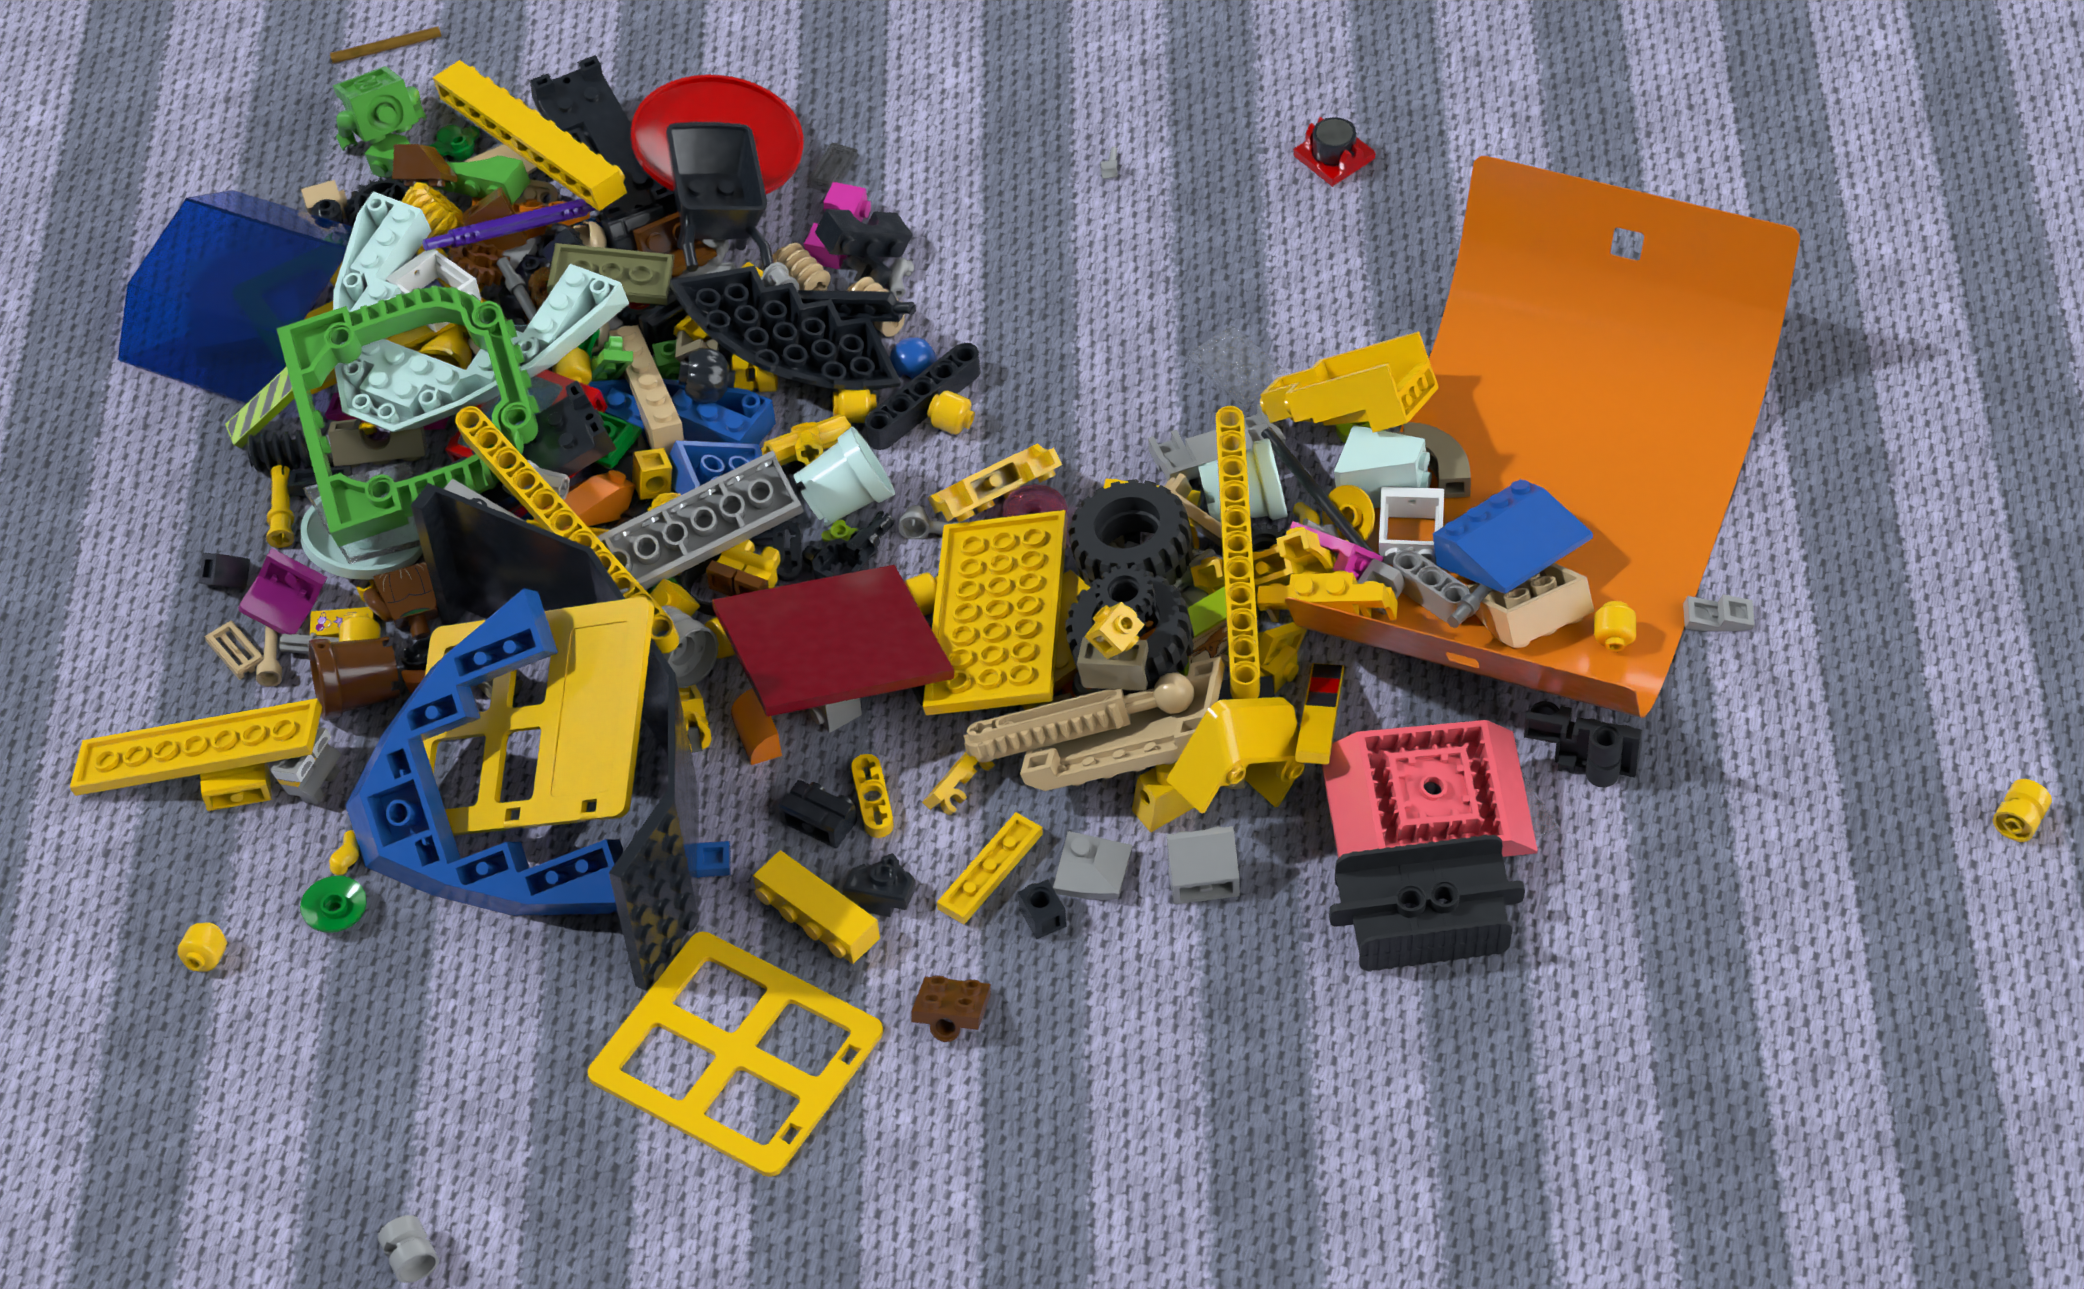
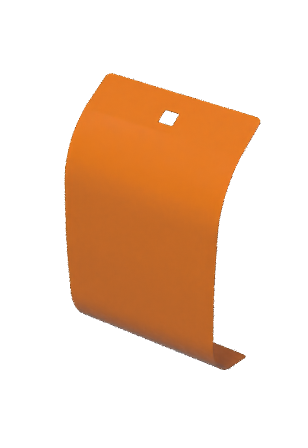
M1479 156L1473 163L1462 237L1453 280L1438 334L1429 357L1439 389L1409 422L1430 425L1446 432L1461 445L1469 461L1471 474L1470 497L1444 498L1443 527L1448 522L1465 514L1469 509L1483 503L1490 496L1504 490L1513 482L1522 479L1543 487L1593 532V539L1555 563L1587 577L1595 612L1584 616L1580 622L1566 624L1557 628V631L1551 635L1535 638L1527 646L1521 648H1513L1497 640L1475 614L1467 618L1458 627L1453 628L1402 592L1397 598L1396 620H1390L1387 614L1384 615L1372 609V618L1363 616L1361 610H1359V615L1304 600L1286 597L1285 602L1294 623L1301 628L1644 718L1653 707L1669 671L1685 627L1683 603L1687 596L1696 597L1754 432L1785 316L1800 243L1799 232L1791 226L1490 156ZM1615 228L1626 229L1644 235L1639 260L1611 254ZM1428 468V472L1432 473L1430 488L1438 489L1437 478L1433 471ZM1380 507L1374 508V527L1370 536L1365 541L1376 554L1379 553ZM1388 517L1387 540L1433 541L1432 533L1435 532V519ZM1443 569L1466 586L1475 582ZM1610 601L1624 602L1636 614V639L1620 651L1607 650L1605 646L1596 641L1594 636L1595 613L1605 603Z

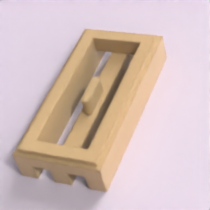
M232 620L205 636L206 642L239 680L245 677L244 673L247 671L249 673L254 672L255 666L259 665L264 659ZM230 631L253 658L248 660L225 633ZM219 637L242 665L239 666L216 638Z

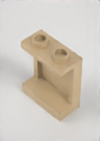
M1180 473L1176 479L1174 477L1170 478L1164 487L1171 490V493L1181 499L1183 506L1186 508L1189 523L1198 532L1222 548L1221 522H1218L1186 499L1192 491L1186 476Z

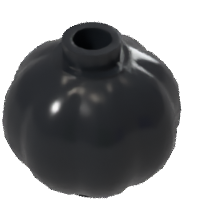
M697 349L689 354L688 362L681 361L678 385L685 386V395L696 403H715L723 397L727 388L733 389L735 370H730L726 357L715 349Z

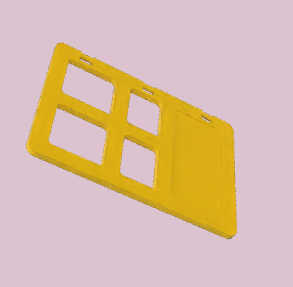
M636 597L545 611L558 653L550 657L544 702L538 705L512 707L517 670L493 679L490 707L485 712H479L480 719L423 741L434 774L437 746L440 742L486 736L477 803L469 807L445 809L453 836L504 831L512 828L579 823L596 819H617L624 817L628 813L632 799L654 615V604L651 600L644 597ZM486 620L436 628L430 637L425 676L445 654ZM541 729L533 796L529 800L500 803L509 735L513 732ZM597 801L596 811L587 812L588 802ZM520 810L518 820H511L512 811Z

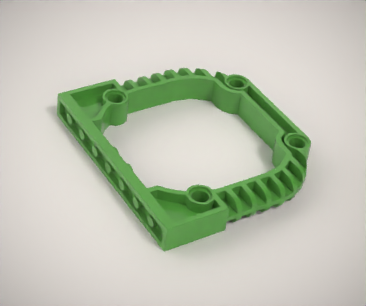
M437 285L431 286V288L413 289V292L403 295L400 293L395 295L394 298L382 299L376 304L364 305L360 309L351 312L347 306L277 328L329 531L338 547L410 524L409 517H412L410 505L427 483L444 489L454 479L480 494L496 487L500 480L477 454L461 462L399 482H394L390 476L383 474L372 477L367 483L351 479L341 473L332 476L327 454L331 453V447L326 435L322 436L320 429L324 428L325 424L320 411H315L310 390L322 386L326 377L338 363L347 364L355 361L360 356L362 346L428 324L448 322L463 325L466 327L474 344L483 350H488L502 399L494 408L492 423L522 455L524 444L532 441L538 433L535 414L540 411L535 396H529L527 388L532 387V383L527 369L522 370L520 363L525 362L520 345H514L513 338L518 337L512 319L506 320L497 303L492 301L481 303L474 295L471 296L458 290V288L438 287ZM491 444V445L488 446L487 448H492V447H494L496 444ZM388 493L387 496L380 498L383 494Z

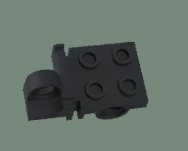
M1549 701L1537 702L1532 706L1530 712L1527 711L1524 737L1556 743L1555 762L1558 763L1557 771L1562 772L1564 767L1569 768V773L1574 774L1575 766L1586 768L1588 781L1597 787L1612 786L1618 780L1619 775L1636 777L1642 729L1633 728L1629 725L1601 722L1593 718L1576 717V721L1573 722L1571 721L1572 708L1561 706L1559 709L1556 704Z

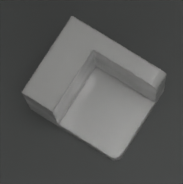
M1373 558L1357 581L1358 584H1363L1366 581L1384 583L1385 587H1392L1396 599L1406 586L1399 570ZM1372 608L1384 615L1387 614L1384 608Z

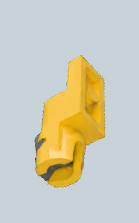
M696 684L688 686V688L678 687L691 753L703 751L702 749L709 747L712 740L708 720L705 715L703 697Z

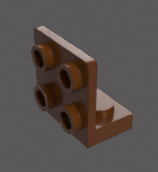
M678 212L633 231L638 251L674 255L672 278L682 275L683 271L687 270L683 250L677 246L681 230ZM694 239L698 267L706 265L710 259L717 257L715 249L698 239Z

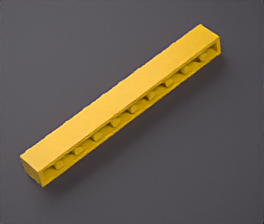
M459 60L432 77L442 101L598 211H601L627 193L623 182L625 176L618 166H612L606 162L602 155L593 153L585 143H579L569 132H563L557 128L553 121L544 119L537 110L528 108L521 99H515L505 88L498 87L489 77L479 74L473 66L469 67Z

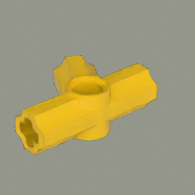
M838 414L817 423L806 422L795 425L791 428L790 433L765 441L763 448H761L762 455L774 451L780 466L795 460L802 461L807 466L822 455L824 449L835 445L838 442V437L851 428V424L847 421L845 415Z

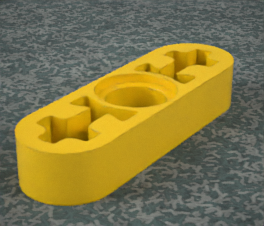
M872 754L859 755L853 760L851 768L864 828L871 837L882 838L892 832L894 822L879 759ZM864 767H869L870 769V780L865 779V774L863 771ZM870 791L881 793V797L875 801L866 800L864 795ZM874 812H880L883 824L876 825Z

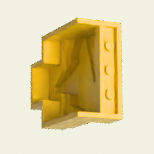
M1418 331L1318 360L1309 369L1278 377L1260 394V406L1263 413L1268 416L1270 423L1290 418L1295 423L1299 421L1313 422L1314 424L1323 422L1324 426L1369 421L1374 433L1407 424L1439 387L1420 332Z

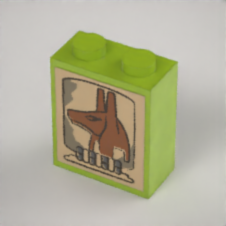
M1225 587L1220 588L1187 608L1194 632V638L1192 639L1194 647L1192 654L1187 656L1189 662L1184 670H1177L1184 676H1188L1191 663L1228 654Z

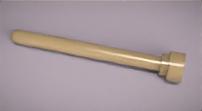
M267 626L265 628L264 659L257 666L256 681L265 687L277 686L282 681V667L276 660L278 632Z

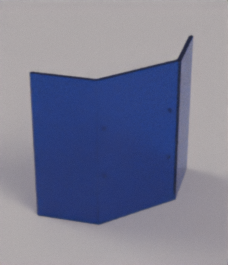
M235 190L186 197L127 283L118 361L247 404L287 367L277 328L305 319L342 263L353 227Z

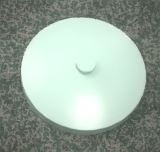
M388 493L383 494L380 498L387 496ZM321 499L307 510L301 522V544L307 557L321 569L344 578L374 579L373 576L409 567L422 555L413 516L409 517L410 524L341 547L337 546L330 534Z

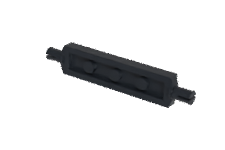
M798 290V295L803 304L831 299L841 321L869 316L871 321L900 322L904 314L912 315L916 311L914 302H900L896 299L893 292Z

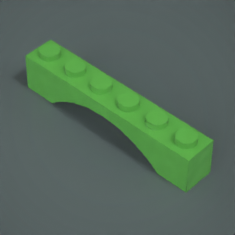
M388 133L385 135L386 138L384 140L373 143L365 152L366 159L374 175L385 178L392 176L394 144H410L406 136ZM498 155L472 162H446L457 175V182H445V187L433 188L471 197L485 198L496 189L502 187L510 204L513 205L531 181L522 160Z

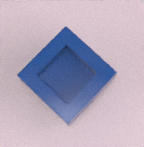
M729 841L697 843L696 871L698 877L731 875V847Z

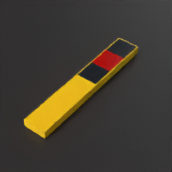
M1312 663L1296 748V762L1329 764L1344 677V665Z

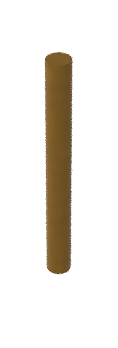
M439 26L332 52L330 56L334 64L441 37Z

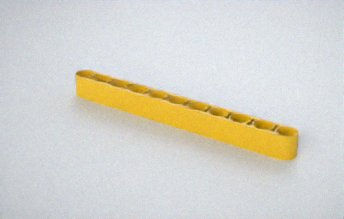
M474 406L461 409L457 413L456 424L469 447L546 531L586 547L590 546L604 568L610 567L607 572L618 589L629 588L627 592L622 594L625 599L644 597L651 600L654 604L651 638L661 653H670L675 650L679 644V635L671 617L480 409ZM477 424L475 427L469 428L471 425ZM491 444H496V445H495L494 447H492V448H487V447L490 446ZM515 464L513 467L505 469L508 465ZM533 484L531 488L524 489L526 486ZM547 505H552L551 508L542 510ZM571 526L568 530L561 531L562 528ZM661 631H668L664 636H656Z
M1225 406L1216 413V449L1230 692L1233 699L1258 698L1260 694V664L1243 412L1235 406Z

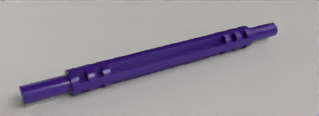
M578 199L448 231V234L423 239L422 244L425 251L450 245L458 247L587 216L588 212L597 209L583 199Z

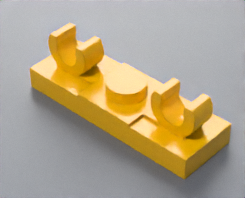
M965 751L922 803L930 810L940 803L944 813L947 815L953 814L957 809L951 804L950 798H954L960 804L967 798L962 790L953 788L959 782L965 785L977 772L974 768V765L979 762L976 757L968 756L967 751ZM992 761L979 762V765L987 771L995 765Z

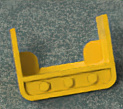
M1283 697L1217 701L1204 714L1166 781L1200 813H1205L1220 786L1237 784L1244 776L1245 780L1274 807H1278L1294 780L1304 771V763L1296 762L1299 728L1294 707Z

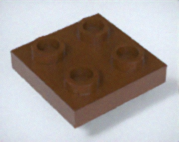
M925 976L911 1010V1022L930 1024L931 1034L942 1042L955 1040L959 1036L961 1028L979 1030L990 999L991 984L981 983L974 979L962 981L947 979L944 976Z

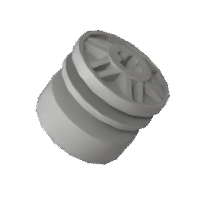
M665 605L661 608L671 617L679 635V644L672 652L662 653V655L674 671L678 687L688 688V686L697 684L704 679L712 669L718 655L719 643L716 634L697 620H693L678 608ZM661 631L656 636H664L668 631Z

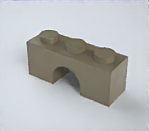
M361 419L331 422L328 431L334 466H351V468H355L361 463L373 462L375 465H383L394 459L415 461L426 454L427 442L424 426L403 431H390L388 437L380 440L372 439L364 433Z

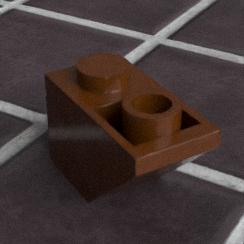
M394 144L392 179L404 181L405 187H413L417 182H428V186L445 187V182H457V175L434 147L421 144Z

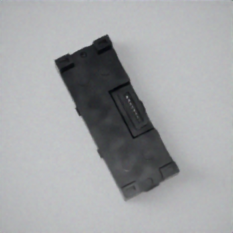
M596 55L578 61V70L552 79L549 73L530 80L532 99L542 117L547 121H553L557 128L563 132H569L579 143H585L593 153L602 155L606 162L612 166H618L625 176L623 182L627 193L614 201L612 206L601 211L595 210L600 222L601 220L653 202L661 204L665 214L675 210L674 191L669 190L654 180L639 164L631 144L632 124L606 81L601 63Z
M578 380L565 386L567 397L535 415L538 433L532 441L524 444L522 453L526 460L535 463L539 468L566 474L568 477L617 449L603 425L602 417L598 410L594 409ZM464 456L458 459L457 461L453 462L452 464L461 462L467 459V457ZM414 474V475L408 477L407 479L416 477L417 475ZM501 481L493 489L480 493L481 496L507 511L521 504L516 497L503 490V483Z

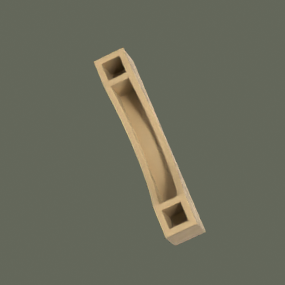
M638 325L623 326L609 331V337H622V351H633V362L621 376L627 380L632 390L651 449L664 448L668 457L675 441H684L682 422Z

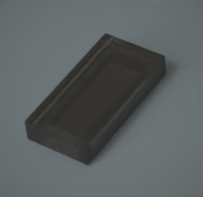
M832 142L808 178L807 186L828 193L833 182L841 183L858 157V149Z

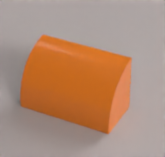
M751 688L736 699L731 709V716L752 766L782 756L779 735L772 717L766 716L753 688Z

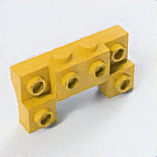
M1037 443L927 498L935 514L942 511L947 522L956 518L958 523L974 516L973 509L975 508L980 513L995 506L993 499L1001 495L1007 500L1021 493L1020 486L1035 478L1041 483L1055 476L1054 469L1061 466L1062 463L1054 448L1046 450Z
M1296 527L1286 531L1287 535L1276 538L1277 544L1270 546V549L1252 552L1255 597H1257L1258 586H1269L1273 583H1280L1285 586L1290 585L1291 574H1301L1306 571L1316 573L1334 571L1335 560L1333 552L1321 547L1318 534L1304 527ZM1219 557L1205 558L1200 561V565L1191 568L1195 587L1204 590L1209 595L1224 587L1223 560Z
M1339 570L1333 573L1306 571L1301 574H1291L1290 585L1287 586L1280 583L1258 586L1256 603L1260 611L1265 610L1268 613L1272 622L1279 621L1280 610L1288 609L1285 602L1286 597L1304 600L1359 615V610H1361L1363 616L1372 618V608H1384L1390 620H1396L1398 601L1392 587H1385L1384 583L1366 581L1363 584H1358L1354 573Z

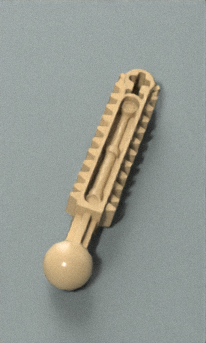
M1178 672L1167 673L1158 679L1153 689L1125 696L1122 689H1106L975 722L967 728V734L964 735V745L968 756L976 757L979 762H989L997 758L1131 725L1130 714L1156 707L1169 714L1180 713L1188 709L1192 703L1194 687L1186 676Z

